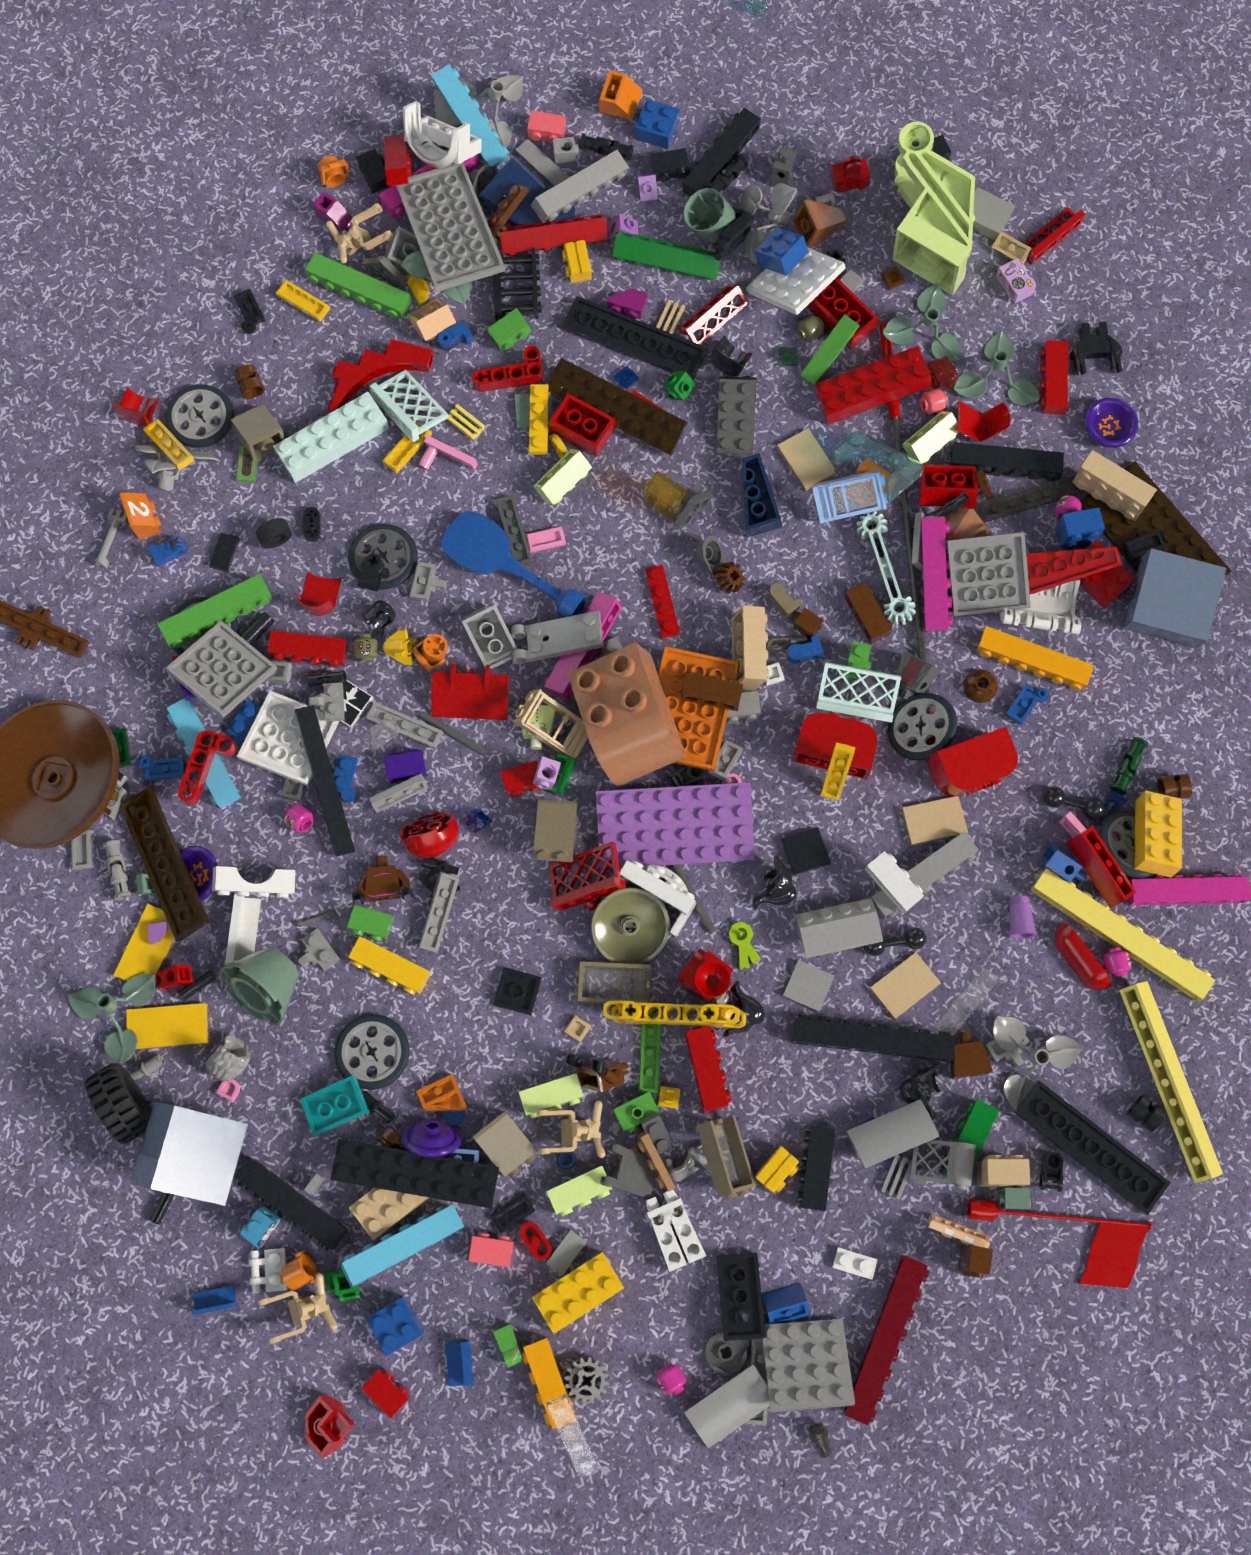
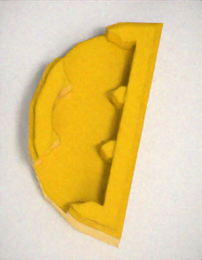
M405 275L408 279L406 284L418 305H423L429 297L427 282L423 278Z
M553 433L548 436V440L560 458L568 453L557 434Z

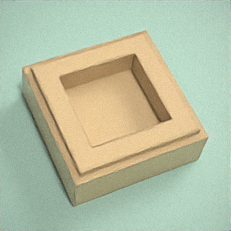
M575 1015L564 1032L581 1043L592 1026Z

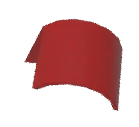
M127 388L120 405L114 402L111 403L117 415L122 419L136 425L146 426L150 424L160 399L148 398L143 411L139 412L144 397Z
M960 401L957 402L958 422L955 429L979 442H985L1010 427L1011 416L1004 401L983 413Z
M307 572L301 600L297 593H295L296 598L308 614L314 616L326 615L335 608L342 578H322Z

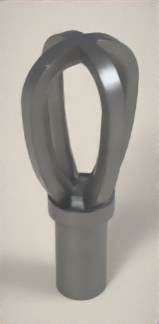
M806 635L794 638L774 637L768 641L767 649L770 653H778L788 649L792 644L807 643ZM788 642V644L779 647L770 646L773 643Z

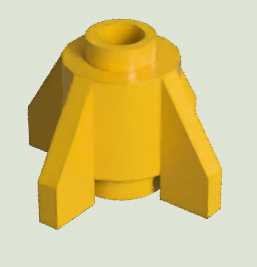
M399 629L386 639L383 644V651L388 657H392L404 665H413L412 655L410 654L412 653L413 645L417 642V638H408L407 629Z

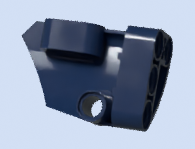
M514 156L490 181L478 198L487 207L492 209L494 214L498 209L499 203L509 194L510 188L519 183L524 185L529 192L508 220L516 225L542 222L531 207V204L537 196L553 188V186L546 181L542 182ZM572 206L566 213H559L558 217L554 220L575 218V207Z

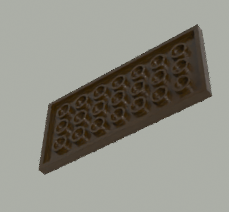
M1136 461L1124 469L1157 489L1136 521L1126 518L1123 513L1116 509H1111L1105 502L1095 499L1091 494L1080 500L1083 510L1100 508L1105 526L1102 533L1117 547L1121 555L1136 572L1141 558L1130 561L1123 544L1158 530L1166 545V548L1161 551L1225 567L1224 578L1232 572Z

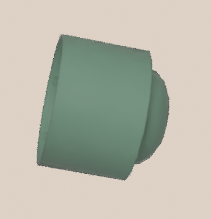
M709 188L699 190L690 196L683 212L684 220L688 227L701 240L709 243L718 242L720 234L736 220L735 211L720 192Z

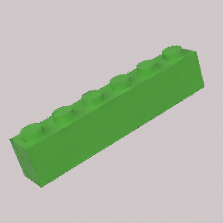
M314 253L305 269L310 282L314 284L320 283L330 291L336 290L346 298L352 297L359 304H368L375 311H384L394 319H403L412 303L409 293L317 253Z
M258 574L157 625L169 648H179L185 642L199 638L202 633L209 631L220 621L223 623L232 622L237 616L248 614L254 608L268 604L272 600V596L263 578Z

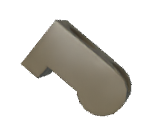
M774 583L770 587L769 598L786 619L802 609L803 603L797 598L794 601L786 592V588L782 583Z

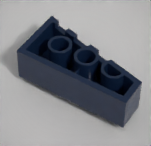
M760 453L742 458L745 531L748 538L781 528L782 522Z

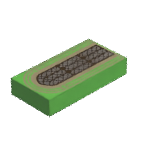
M240 446L236 480L237 482H256L257 460L253 461L245 446Z

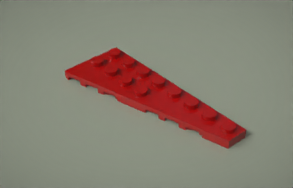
M1117 547L1027 553L1029 594L1031 595L1122 565Z

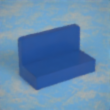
M800 1283L762 1294L770 1324H781L810 1315L808 1302Z
M235 1285L194 1293L195 1310L192 1311V1315L237 1307Z
M471 1341L447 1343L446 1355L449 1386L473 1385Z

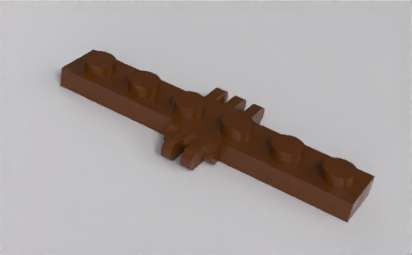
M519 183L513 185L506 198L499 203L495 213L488 218L487 223L495 243L498 242L496 237L501 238L502 236L500 232L506 231L504 224L529 192L524 185Z
M0 601V622L20 631L15 641L17 644L20 645L22 643V646L28 647L33 651L38 642L43 641L77 658H82L90 642L51 624V618H49L51 614L50 609L45 610V607L39 606L37 611L33 610L29 614Z

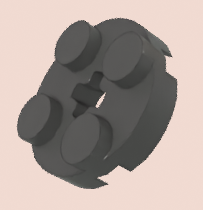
M723 1331L711 1336L705 1347L706 1360L710 1367L718 1373H734L741 1369L746 1361L747 1351L743 1340L723 1342ZM730 1347L731 1356L722 1358L721 1348Z

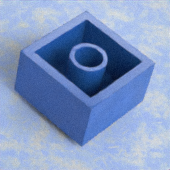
M646 99L635 127V140L668 149L679 122L680 109Z
M776 227L754 250L760 267L786 276L809 252L803 235Z
M1100 508L1063 514L1055 527L1060 548L1066 547V549H1073L1081 544L1090 546L1096 539L1098 540L1105 529Z
M406 1297L398 1299L366 1318L385 1356L390 1355L425 1334Z

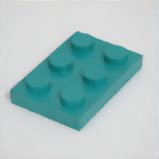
M355 1075L300 1099L313 1137L369 1113Z

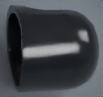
M378 600L362 614V617L367 624H372L377 630L376 632L382 636L385 633L384 629L394 622L396 613L390 604ZM381 613L388 618V621L382 627L375 620Z

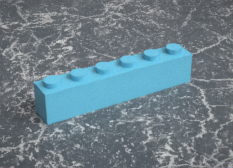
M448 64L431 75L433 82L461 126L463 122L469 123L470 134L481 138V152L479 154L486 165L491 166L494 170L508 160L507 154L509 153L504 144L500 145L497 140L499 138L494 128L490 129L488 118L484 113L481 115L478 110L480 108L475 98L471 99L468 95L470 91L465 83L461 84L458 79L460 75L456 68H451Z
M184 698L167 707L169 712L167 717L172 725H176L178 730L175 733L180 741L184 740L186 746L183 748L188 757H190L198 734L206 729L191 701H186ZM205 739L204 745L209 744L211 739ZM215 754L204 788H209L211 792L209 798L213 805L217 804L220 808H223L240 799L241 796L220 756ZM200 756L197 763L203 762L205 756Z
M445 1204L435 1210L436 1214L432 1216L426 1214L418 1218L419 1223L413 1226L409 1223L399 1228L400 1232L393 1236L392 1233H389L380 1238L382 1242L374 1246L372 1242L362 1248L363 1252L357 1255L353 1252L343 1258L344 1262L340 1266L350 1287L352 1288L461 1230L464 1225L454 1205L447 1207Z

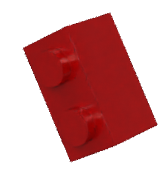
M537 760L500 771L508 797L517 798L522 796L523 792L541 790L536 784H533L538 766Z
M380 1368L361 1389L391 1419L410 1399L407 1395L409 1390L401 1383L398 1386L393 1381L394 1375L388 1369L383 1371Z

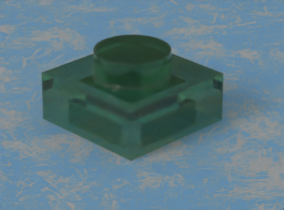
M779 347V366H797V347Z

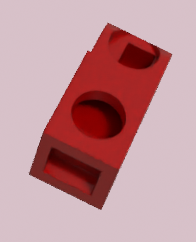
M174 965L155 974L157 990L160 991L193 983L191 965Z

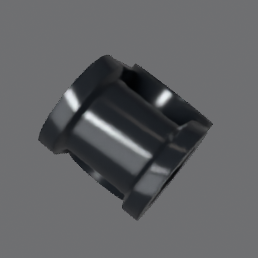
M372 553L366 557L358 580L359 588L375 592L379 590L385 566L379 555Z
M685 766L671 772L667 778L671 780L674 787L693 786L703 781L705 770ZM697 769L701 771V774L693 776L691 772Z
M1047 1152L1042 1156L1039 1177L1040 1190L1047 1188L1056 1189L1057 1192L1062 1191L1064 1161L1061 1154ZM1051 1155L1056 1158V1165L1053 1167L1048 1163V1158Z

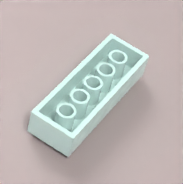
M366 392L273 447L289 475L296 483L389 429L387 419L369 392Z

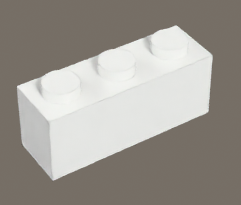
M884 851L866 866L865 871L904 914L924 897L922 894L923 890L918 884L912 883L905 869L898 867L894 856Z

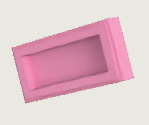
M562 526L526 534L530 553L566 545Z

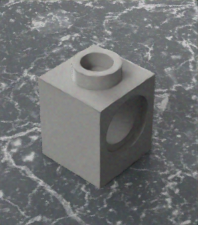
M574 137L553 139L555 163L576 162V155H579L578 144L574 143Z

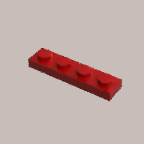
M660 565L646 568L645 574L661 638L666 639L680 636L664 567Z

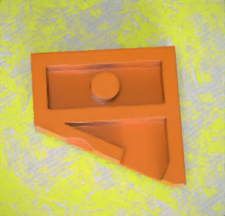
M453 1074L416 1091L425 1111L468 1110Z

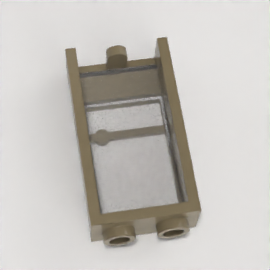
M580 962V966L576 967L575 979H579V985L575 986L574 998H578V1003L604 1004L608 1001L649 1003L651 965Z
M735 1115L695 1126L696 1131L700 1132L705 1157L716 1193H718L716 1198L725 1196L727 1200L737 1197V1195L741 1196L750 1193L749 1189L756 1187Z

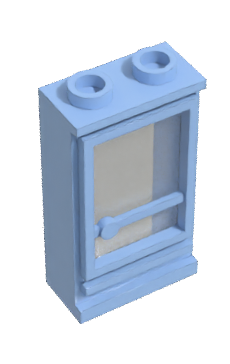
M879 470L813 484L812 488L820 524L887 509L886 504L889 503L888 493L883 491V485H886L884 474H880Z

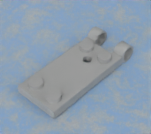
M594 611L526 626L521 624L513 625L511 627V637L515 640H522L524 638L528 640V650L517 649L512 652L513 663L522 665L527 662L602 648L600 612ZM545 637H549L548 641H543Z

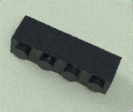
M811 1125L809 1130H805L804 1142H808L807 1150H803L802 1162H805V1169L800 1172L799 1183H803L802 1191H798L797 1203L800 1204L802 1209L826 1211L835 1129Z

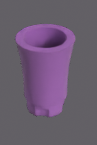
M1025 895L1011 897V905L1009 906V937L1011 939L1036 937L1037 932L1034 926L1029 897Z

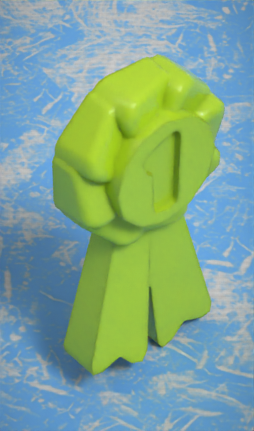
M744 922L732 925L729 937L733 944L739 946L740 970L744 967L749 969L748 956L753 965L756 961L761 960L750 944L753 938L752 928Z

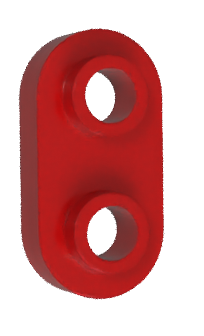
M524 1223L519 1231L521 1239L536 1259H547L552 1253L550 1242L536 1223ZM529 1228L534 1230V1234L531 1237L526 1234ZM541 1245L546 1248L543 1254L538 1252V1247Z

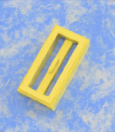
M458 404L454 410L450 411L446 419L472 440L485 428L484 424ZM459 411L462 415H464L467 419H469L471 422H473V423H474L476 426H478L479 428L477 429L474 425H472L470 422H468L465 418H463V417H462L460 414H458L457 412ZM455 416L475 433L472 434L452 417Z

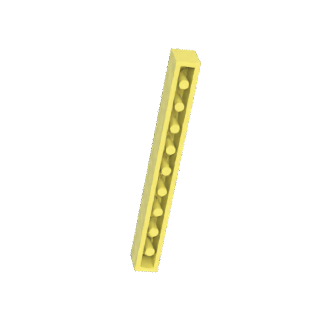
M1046 868L1041 873L1030 891L1114 947H1120L1121 951H1127L1129 957L1197 1002L1205 998L1215 982V979L1211 977L1209 972L1196 968L1191 960L1181 958L1174 949L1160 944L1159 939L1151 935L1148 936L1141 927L1135 924L1131 925L1123 915L1113 913L1106 904L1098 903L1092 899L1093 896L1091 894L1080 891L1073 882L1063 880L1053 870Z
M1148 982L1137 983L1119 990L1194 1183L1222 1175L1223 1172Z

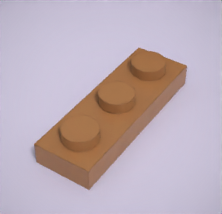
M642 1132L638 1134L637 1138L639 1141L637 1145L642 1153H646L648 1157L646 1162L650 1170H654L658 1176L655 1178L658 1186L668 1192L675 1189L676 1187L648 1133Z

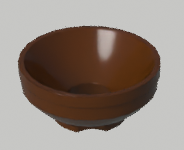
M977 669L969 673L965 678L963 684L964 692L972 701L986 703L995 697L998 691V681L991 672ZM980 678L986 679L988 686L986 688L979 687L977 680Z

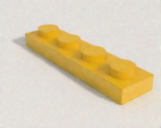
M530 384L529 455H548V384Z
M159 419L143 428L146 435L179 471L195 461L193 456Z
M840 743L835 744L820 796L835 800L840 799L855 747Z

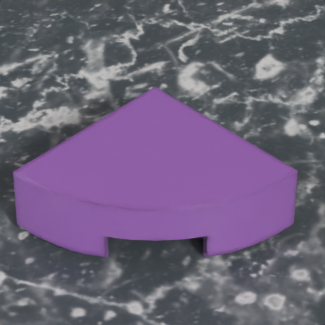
M167 921L148 925L149 942L151 945L160 942L169 928Z

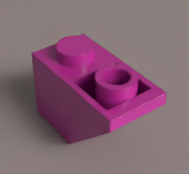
M324 191L313 203L316 216L325 222L332 221L340 232L347 231L352 225L351 220L353 217L338 200Z
M630 288L609 297L607 308L641 320L648 303V293Z

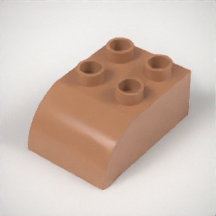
M632 643L567 673L592 749L601 767L616 786H621L687 757L653 658L638 643Z

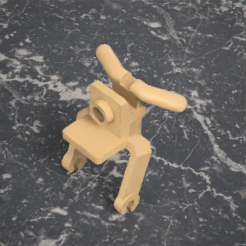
M379 203L354 216L351 220V228L349 231L344 230L343 234L338 232L332 221L326 222L327 228L336 243H338L341 263H346L347 255L351 256L361 247L364 250L372 251L379 244L394 238L390 231H386L371 239L369 232L358 226L360 222L383 211Z
M599 1100L595 1102L592 1121L575 1120V1113L572 1110H538L537 1116H569V1119L561 1120L562 1145H570V1147L538 1149L539 1155L572 1152L577 1148V1142L594 1141L598 1157H605L601 1132H599L602 1102Z
M317 1273L315 1276L316 1295L299 1299L297 1292L290 1291L258 1301L259 1306H263L292 1296L293 1300L288 1301V1306L295 1327L301 1325L300 1329L269 1339L270 1344L304 1332L307 1328L305 1320L320 1315L324 1316L330 1330L337 1329V1323L330 1311L329 1304L326 1305L325 1302L327 1297L322 1273Z

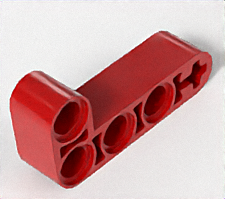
M534 345L527 346L524 349L525 363L476 370L472 375L474 388L479 392L540 383L543 379V369L539 349Z
M207 730L201 731L198 734L178 790V797L184 804L193 806L198 803L215 754L224 757H230L235 754L236 745L230 737ZM212 738L209 744L204 745L205 739ZM225 743H230L229 748L222 750V746ZM200 756H205L203 762L197 763ZM194 774H199L197 780L191 781V777Z

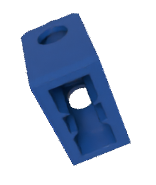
M1053 842L1041 857L1045 866L1069 882L1074 878L1082 883L1088 875L1081 869L1082 865L1077 859Z

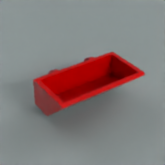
M452 663L451 673L433 672L431 686L432 716L507 720L510 688L509 675H493L490 665H486L485 674H474L473 668L469 669V673H458L456 663Z

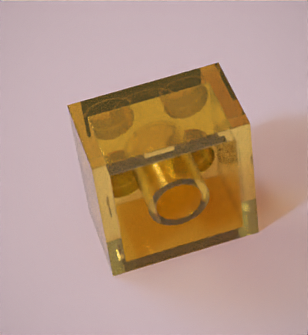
M657 471L644 487V503L674 522L676 515L686 506L687 491L683 485L674 483L668 475Z

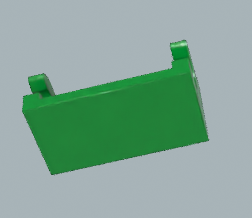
M558 753L555 761L561 762L556 782L551 789H543V791L563 798L576 765V758Z

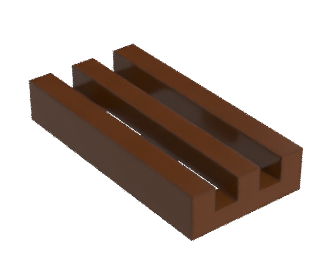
M983 470L977 471L976 476L981 490L986 498H993L994 494L987 476Z

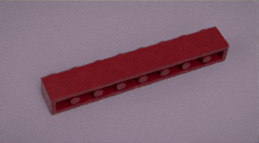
M902 1255L853 1384L855 1404L853 1406H845L842 1413L845 1416L865 1425H869V1422L874 1421L877 1410H875L877 1401L881 1402L884 1390L882 1387L884 1382H888L892 1373L890 1369L891 1363L897 1360L900 1351L897 1347L900 1341H904L907 1333L905 1329L907 1321L911 1322L914 1310H912L914 1302H918L922 1293L919 1290L921 1283H925L928 1278V1265Z

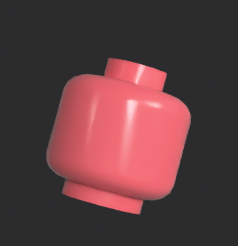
M940 389L924 392L919 400L921 410L928 415L944 411L948 403L946 393H943Z

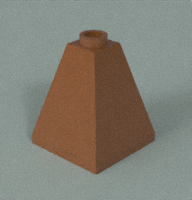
M804 200L792 222L797 233L803 235L807 247L811 249L842 229L844 224L847 223V216L842 212L841 208Z

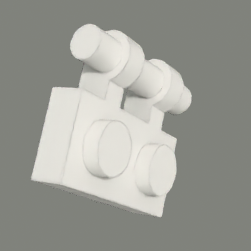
M286 1248L264 1250L265 1258L259 1259V1251H250L251 1260H249V1266H251V1279H249V1282L252 1285V1293H260V1284H266V1292L288 1290L281 1277V1268L287 1264ZM259 1265H265L264 1278H260Z

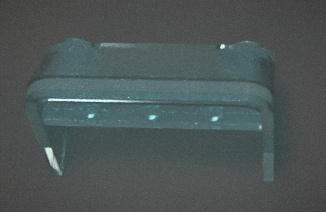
M857 431L852 433L832 449L834 472L836 473L861 453L895 470L885 479L886 497L889 503L923 474L921 462L863 432Z

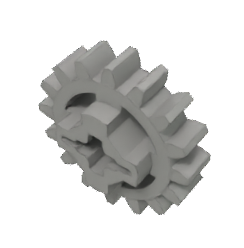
M581 1357L580 1364L576 1361L573 1362L574 1369L568 1367L567 1370L571 1374L565 1376V1379L569 1380L565 1388H571L568 1395L575 1394L576 1402L581 1398L583 1404L586 1403L587 1399H590L591 1404H594L595 1397L601 1400L600 1393H607L604 1385L607 1386L610 1383L605 1380L609 1373H603L606 1366L599 1367L598 1359L593 1363L591 1357L588 1358L587 1362ZM583 1366H591L595 1369L592 1372L585 1371ZM575 1372L579 1376V1381L576 1385L573 1384ZM595 1374L591 1380L592 1385L585 1384L579 1387L584 1380V1375L589 1377ZM601 1376V1385L598 1389L595 1381L597 1377ZM583 1389L589 1390L592 1394L584 1395L579 1392Z

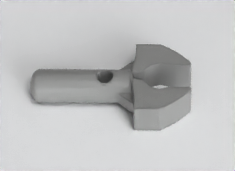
M696 1147L690 1148L689 1153L710 1173L706 1157Z

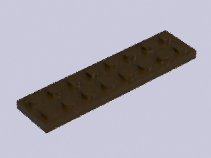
M560 358L548 383L549 392L562 400H564L567 394L580 399L615 418L614 427L671 456L688 424L687 421L563 358Z
M147 787L122 804L120 808L175 941L181 942L208 924L209 919L153 787Z

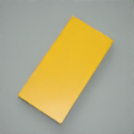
M147 904L113 976L128 981L141 974H153L155 976L160 971L175 940L169 926L168 931L160 942L151 945L149 942L148 925L167 921L162 909Z
M206 1003L126 1010L127 1029L133 1030L137 1036L136 1049L208 1043Z

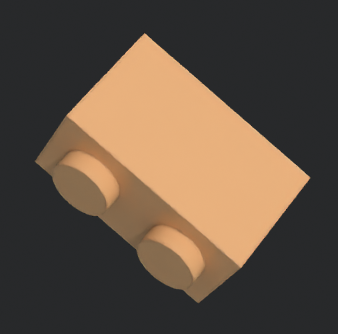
M438 298L407 314L408 319L420 337L425 341L435 339L437 334L457 324L448 305Z

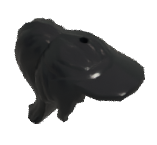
M778 855L773 857L774 869L762 877L763 880L768 878L770 880L767 882L766 893L753 898L752 907L754 910L761 903L782 906L796 898L797 891L796 887L792 884V875L782 864Z
M739 980L734 982L730 991L738 999L734 1006L746 1013V1025L741 1028H728L723 1032L724 1038L734 1033L738 1034L748 1031L753 1025L761 1023L765 1017L762 1005L755 998L742 992ZM735 1013L732 1014L730 1020L735 1017ZM739 1015V1022H737L736 1024L740 1023L741 1015Z
M941 1062L932 1067L918 1070L910 1079L904 1080L900 1085V1095L907 1104H911L921 1099L932 1121L937 1113L929 1105V1101L931 1099V1092H940L935 1076H938L937 1072L943 1066Z

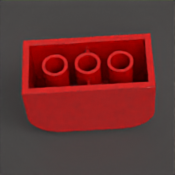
M819 712L809 715L801 726L792 762L828 770L835 744H846L855 747L847 775L867 780L872 769L878 743L874 729L866 723L859 722L854 717L843 718L833 712L828 714Z
M1003 727L939 750L930 755V759H926V762L937 788L942 793L949 796H958L966 793L969 796L982 789L985 790L1001 783L1002 778L1010 775L1016 769L1018 755L1007 727Z

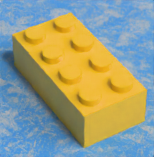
M1145 791L1135 800L1134 869L1166 877H1172L1182 869V799Z
M601 1252L532 1298L551 1331L555 1334L624 1289V1286L604 1253Z

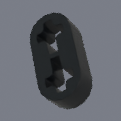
M308 507L303 513V534L309 542H316L321 537V515L315 507ZM311 513L315 514V516L313 517V522H311L310 518L308 517L311 515ZM311 527H313L315 531L313 537H310V535L308 534L311 533Z

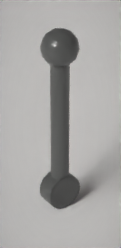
M331 909L328 913L303 921L297 920L296 925L302 927L303 924L329 916L334 917L336 912Z

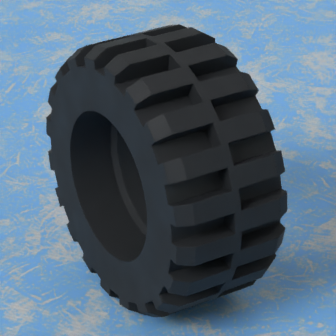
M111 1063L86 1079L85 1089L87 1090L86 1093L103 1126L106 1127L109 1134L118 1143L128 1144L146 1133L151 1114L150 1108L139 1087L122 1065Z

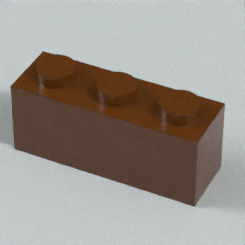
M863 582L845 591L844 599L867 640L872 644L889 636L893 625L883 614L884 610L881 603L877 602L874 598L875 594L872 587H868L867 583Z
M698 672L686 673L682 700L738 712L743 684H740L737 680H721L717 676H702Z
M961 1245L958 1270L964 1271L963 1276L983 1278V1275H990L993 1249L974 1245Z

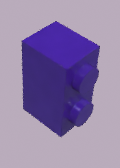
M410 749L407 753L400 754L399 752H394L384 757L387 777L390 783L405 781L421 773L423 777L428 776L422 750Z

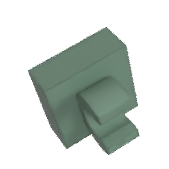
M141 873L136 875L134 884H137V891H135V894L156 895L148 874Z

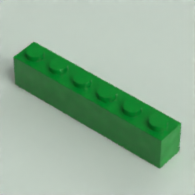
M619 231L616 234L613 256L621 261H627L628 259L638 265L650 264L651 267L656 269L668 268L670 272L678 273L681 271L692 277L699 275L703 276V279L710 281L717 279L722 261L716 260V253L623 231Z

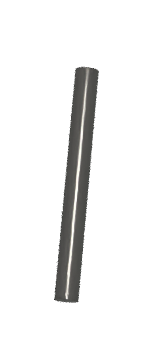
M424 711L421 713V719L484 756L487 752V749L428 713Z
M679 864L673 865L674 872L682 879L688 892L694 895V900L696 901L695 909L710 934L715 932L714 924Z

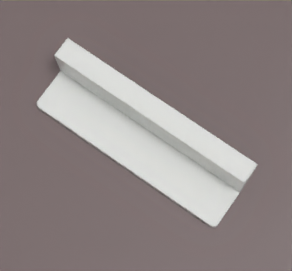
M234 894L225 965L254 953L261 905L260 899L245 898L244 896Z

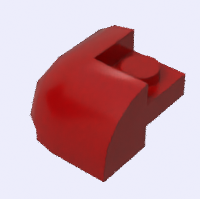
M320 1395L304 1417L306 1420V1435L304 1436L321 1458L337 1450L346 1441L347 1438L345 1436L355 1425L344 1412L346 1407L340 1401L328 1395Z

